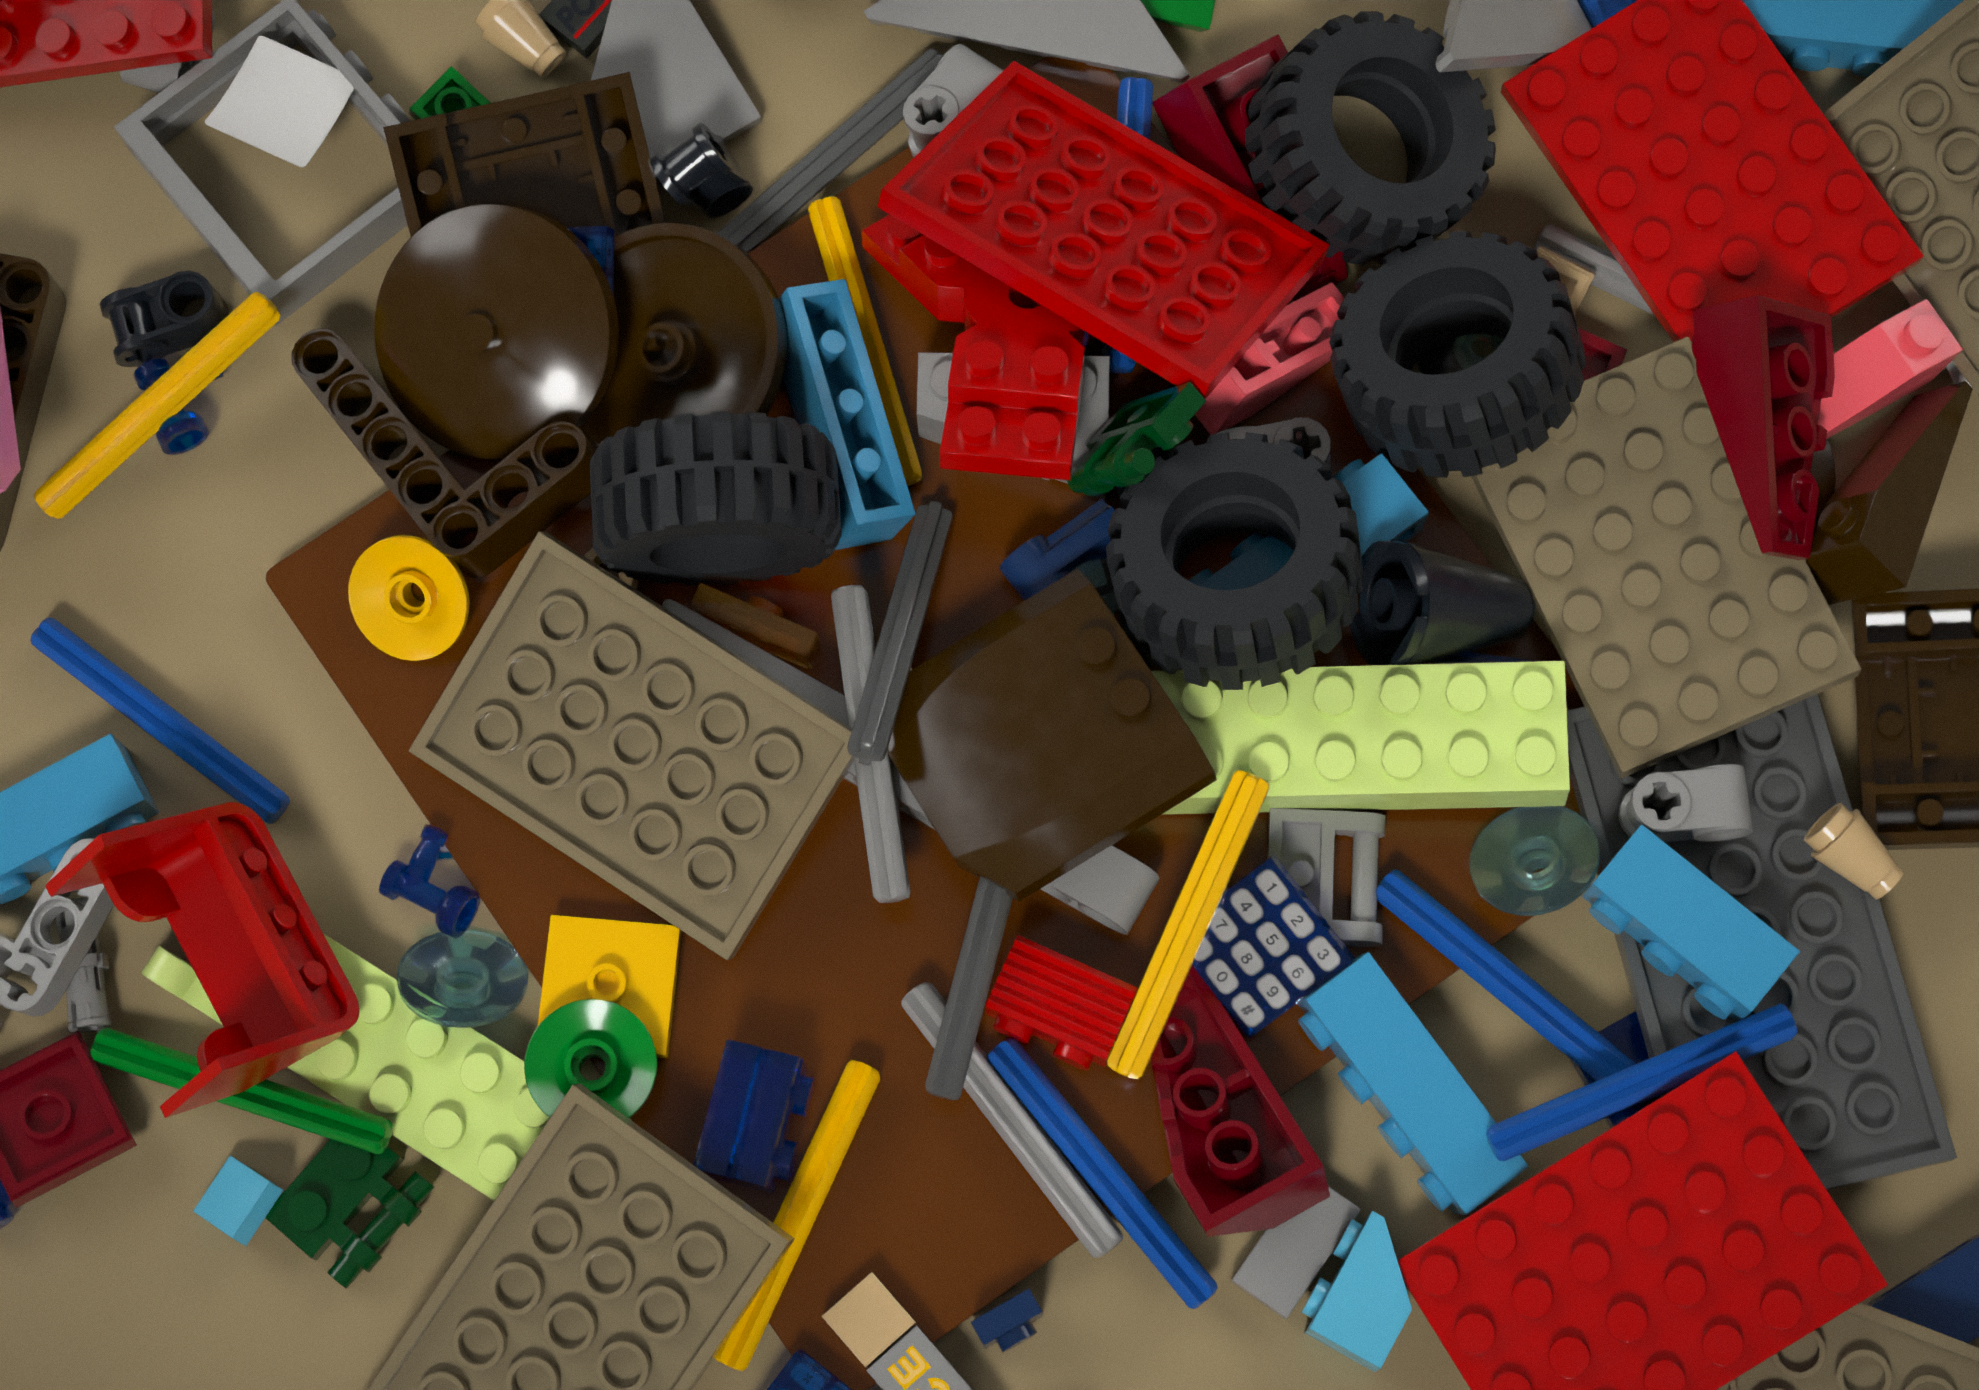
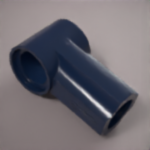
M1100 499L1047 538L1042 534L1022 544L1003 561L999 568L1023 601L1076 569H1079L1089 579L1103 569L1100 560L1107 558L1106 546L1110 543L1108 526L1111 515L1115 511L1114 508L1106 504L1103 499Z

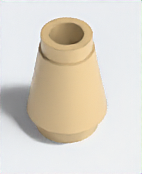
M490 0L476 19L475 23L484 31L482 38L531 71H535L541 78L550 75L567 54V51L559 45V41L529 0Z
M1842 803L1834 805L1812 825L1804 837V841L1813 848L1811 857L1863 891L1868 892L1875 900L1887 894L1904 874V871L1895 864V860L1858 809L1850 811Z

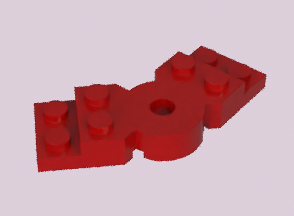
M890 214L863 229L862 247L938 321L964 323L966 331L957 335L955 339L948 380V406L940 447V469L1070 480L1084 385L1085 348L1091 334Z

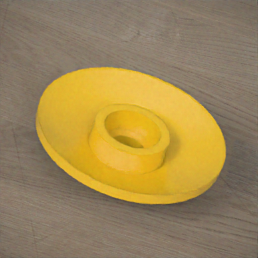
M398 535L382 539L366 549L352 569L348 587L350 609L361 632L379 650L403 660H426L438 656L449 649L461 636L469 615L468 588L457 564L442 554L432 542L410 535ZM412 583L420 587L424 594L425 602H421L413 596L411 591Z

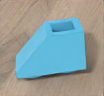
M1372 1211L1366 1217L1363 1224L1353 1219L1350 1220L1343 1237L1333 1252L1335 1256L1343 1259L1332 1283L1321 1277L1319 1278L1301 1313L1312 1318L1305 1334L1369 1370L1376 1372L1382 1368L1412 1311V1307L1385 1218Z

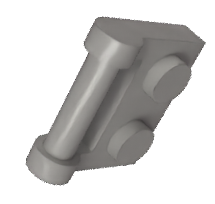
M1270 808L1267 869L1276 873L1287 887L1289 895L1279 905L1271 904L1266 898L1265 922L1274 923L1288 942H1310L1317 936H1323L1330 944H1345L1353 947L1381 946L1383 925L1376 923V889L1378 884L1379 838L1385 837L1386 816L1371 812ZM1335 835L1353 837L1350 921L1332 920ZM1290 903L1299 904L1314 923V931L1305 938L1295 936L1281 917L1283 908Z

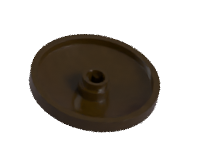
M475 205L456 209L429 222L417 231L395 256L387 270L377 299L374 322L376 354L384 382L392 398L408 420L428 438L451 451L475 458L504 459L539 430L551 423L564 421L580 428L595 411L607 390L616 364L619 328L617 310L609 282L600 264L586 245L568 228L542 213L527 208L510 205Z
M652 224L629 230L608 241L609 263L603 272L608 279L617 310L619 328L618 351L612 378L603 398L588 420L579 428L593 447L597 450L605 438L614 437L618 430L628 426L635 428L640 426L643 421L656 418L666 420L672 419L675 415L679 414L708 415L711 412L730 411V414H747V412L765 413L767 416L776 399L785 371L787 332L783 309L777 292L758 263L740 247L725 238L701 227L688 224Z

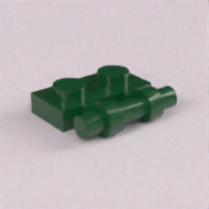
M1187 382L1124 403L1086 444L1090 451L1082 458L1076 468L1071 471V478L1067 480L1068 486L1075 493L1096 496L1109 492L1114 486L1122 488L1139 483L1155 466V459L1151 451L1157 447L1167 451L1185 439L1194 427L1190 419L1203 406L1206 400L1191 382Z
M330 1139L277 1199L265 1218L313 1260L317 1261L332 1242L339 1246L344 1253L327 1273L347 1289L363 1270L370 1272L382 1259L378 1252L403 1223L409 1227L422 1213L418 1206L435 1187L416 1170L399 1190L388 1182L387 1179L404 1161L389 1146H387L383 1153L375 1154ZM374 1196L384 1207L361 1234L358 1235L347 1225Z

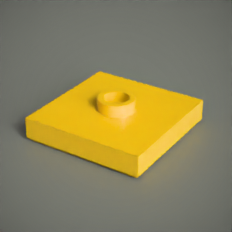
M551 915L538 1026L549 1014L568 1003L586 999L610 1001L626 1008L638 1017L650 1033L657 1057L668 1058L682 930L674 925Z

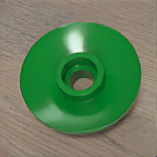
M586 999L568 1003L556 1009L539 1024L527 1046L524 1073L527 1087L533 1100L549 1118L553 1115L571 1086L580 1083L630 1119L641 1109L652 1092L657 1075V1054L650 1033L640 1019L632 1012L610 1001ZM589 1058L602 1059L605 1062L604 1074L597 1080L585 1079L581 1074L583 1063Z

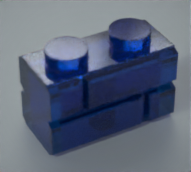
M727 1040L693 1165L712 1179L768 1193H774L777 1178L789 1181L798 1149V1142L788 1140L794 1114L806 1116L815 1083V1078L804 1076L807 1068L804 1059L734 1040Z

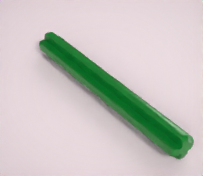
M107 1027L97 1032L90 1050L93 1060L100 1064L177 1089H181L201 1072L196 1056ZM267 1079L244 1092L216 1101L375 1154H381L386 1150L393 1133L392 1122L384 1117Z

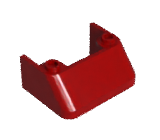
M227 802L99 834L45 885L50 897L103 884L115 907L126 917L137 922H152L167 918L224 1028L213 1031L200 1043L197 1050V1063L201 1072L159 1106L165 1118L244 1092L338 1039L358 1020L359 1003L355 992L263 820L256 812L243 804Z

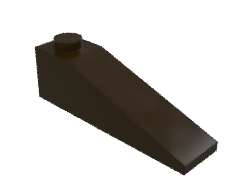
M1966 381L1915 395L1826 502L1824 510L1819 517L1818 527L1812 541L1810 559H1807L1806 563L1828 605L1893 591L1907 586L1973 390Z

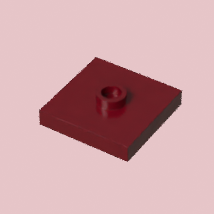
M79 1030L0 1070V1180L16 1208L137 1146Z

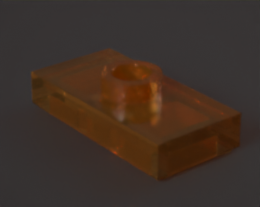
M700 583L691 601L694 612L760 649L806 669L808 667L813 668L821 650L818 633L782 618L784 611L777 605L757 596H749L747 602L702 583Z

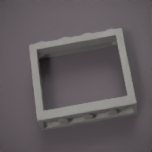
M282 0L215 50L213 58L203 59L114 126L130 153L249 295L259 292L273 302L281 314L275 327L408 225L399 189L396 188L274 281L163 148L166 143L217 106L232 84L259 36H265L291 49L300 44L310 57L338 69L354 88L348 101L388 147L383 127L409 122V118L389 93L379 98L369 87L368 83L373 80V77L352 50L342 55L330 40L336 37V34L322 14L319 15L314 8L306 13L296 0Z

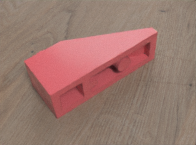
M1332 282L1286 305L1205 399L1206 402L1195 413V416L1210 435L1226 430L1255 415L1331 361L1330 356L1333 352L1329 343L1331 328L1335 321L1339 320L1337 311L1344 300V296Z
M1928 299L1880 323L1834 353L1835 380L1832 397L1821 399L1818 425L1827 430L1826 439L1930 383L1963 350Z

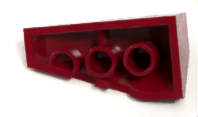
M1279 34L1189 79L1152 102L1180 158L1266 208L1267 206L1262 198L1267 195V192L1262 182L1258 184L1253 182L1248 166L1256 156L1255 152H1248L1245 147V129L1254 122L1250 120L1248 110L1252 97L1261 89L1262 79L1288 53ZM1279 211L1275 212L1276 214L1283 217ZM1339 251L1331 258L1325 257L1322 265L1292 300L1296 301L1331 282L1336 285L1349 278L1345 261L1342 260L1343 252Z
M1760 295L1693 310L1694 335L1692 338V352L1696 360V373L1761 553L1794 560L1810 559L1819 497V486L1811 474L1814 452L1825 450L1827 430L1818 425L1821 399L1832 397L1835 380L1831 315Z
M1193 961L1150 1059L1173 1178L1207 1237L1273 1229L1330 1197L1324 1166L1200 968Z

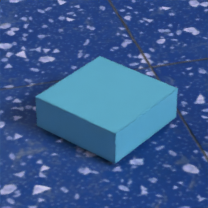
M230 1155L193 1212L232 1239L247 1246L283 1192V1189Z

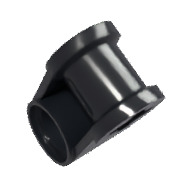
M699 123L692 128V137L666 156L656 154L650 159V164L662 185L681 205L687 204L705 214L708 218H716L742 205L752 194L753 187L722 137L712 133L703 123Z
M189 270L180 271L138 287H129L115 291L104 297L99 303L102 316L111 321L118 345L115 347L113 354L116 364L122 367L148 365L161 360L166 355L193 347L229 315L228 306L211 283L200 273ZM197 298H205L204 305L198 313L193 316L183 317L184 308L189 302Z

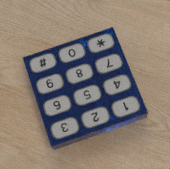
M1273 854L1224 891L1192 966L1246 1036L1251 1038L1349 966L1355 957L1276 855Z

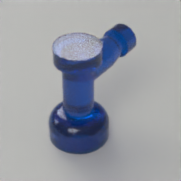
M153 359L140 365L134 371L133 377L141 390H147L171 367L166 359ZM223 372L214 380L224 377ZM184 408L177 414L167 418L156 432V438L162 451L168 455L188 452L202 444L209 435V430L203 418L194 411H185Z
M425 824L420 835L422 839L412 853L408 864L399 860L393 861L382 876L379 893L391 900L401 897L435 914L437 928L442 933L457 939L467 931L476 916L480 904L479 892L464 885L454 886L445 891L428 882L435 868L440 846H444L449 834L440 828Z

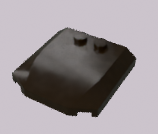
M630 72L383 127L411 237L426 224L441 215L460 208L486 204L517 206L542 213L568 228L587 248L589 240L593 236H605L609 241L624 232L638 227L666 223L654 172L650 164V155Z
M1076 569L910 670L888 746V755L957 866L975 877L979 875L1006 891L1007 895L1019 902L1217 781L1215 771L1194 734L1099 593L1079 569Z
M1979 588L1885 592L1851 600L1853 654L1861 667L1858 677L1854 678L1862 816L1887 850L1979 847Z

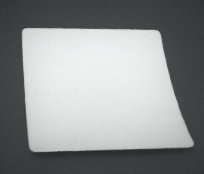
M259 36L232 84L207 117L205 124L296 166L305 167L332 129L354 88L338 69L265 36Z

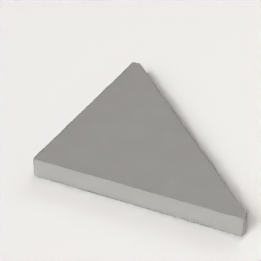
M612 0L591 80L630 72L650 159L656 154L666 156L693 136L692 128L699 123H703L712 133L721 136L725 143L761 123L759 112L690 0ZM654 172L655 180H656V183H657V182L660 181V180L658 179V177L656 176V174H655V172Z
M879 0L863 11L872 24H886L917 30L918 33L965 42L969 40L1002 47V49L1048 58L1052 56L1078 61L1089 66L1131 74L1135 72L1170 79V81L1184 83L1190 79L1188 71L1140 0Z
M1450 0L1443 28V36L1446 37L1444 51L1437 56L1435 65L1439 72L1533 65L1589 31L1592 27L1577 0Z

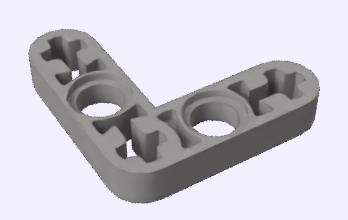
M82 839L71 845L62 857L51 879L94 839ZM103 884L75 890L78 895L88 898L86 905L69 899L71 892L50 897L45 887L17 939L14 940L0 932V1005L32 1017L45 1015L54 1009L61 1000L114 906ZM70 911L74 917L73 932L65 942L55 945L50 937L52 921L61 912ZM12 969L32 976L31 979L38 984L33 995L27 994L26 988L18 983L6 979L12 972Z

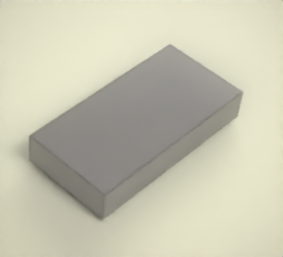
M1329 1186V1198L1273 1229H1267L1231 1280L1236 1286L1285 1320L1343 1237L1350 1220H1354L1361 1210Z

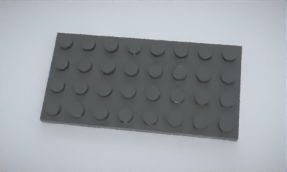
M1818 694L1620 779L1586 708L1581 707L1568 710L1569 775L1583 825H1587L1591 833L1593 830L1600 848L1599 863L1595 864L1598 876L1630 838L1621 828L1618 819L1619 805L1623 797L1646 775L1656 772L1694 770L1714 765L1734 764L1744 767L1753 828L1751 834L1723 841L1703 842L1684 840L1665 843L1800 951L1759 1004L1745 1017L1747 1018L1777 1004H1784L1795 1020L1798 1033L1791 1040L1742 1061L1826 1190L1956 1159L1955 1148L1880 900H1875L1868 892L1863 891L1811 857L1813 848L1804 841V837L1812 825L1834 805L1842 803L1848 810L1853 811ZM1648 797L1643 802L1644 809L1650 808L1656 811L1658 820L1666 814L1664 807L1658 808L1653 806L1651 797ZM1622 931L1621 934L1614 933L1649 1059L1736 1022L1730 1016L1726 1019H1721L1707 1011L1695 999L1694 993L1697 990L1677 973L1670 977L1654 968L1641 953L1644 947L1625 931ZM1666 1092V1093L1660 1095V1098L1663 1097L1664 1095H1666V1094L1669 1093V1092Z

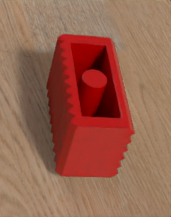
M1017 935L987 1000L985 1009L988 1016L996 1019L992 1028L1007 1037H1013L1018 1042L1028 1044L1031 1036L1034 1035L1039 1039L1056 1045L1053 1056L1069 1065L1088 1071L1092 1062L1106 1067L1107 1059L1138 987Z

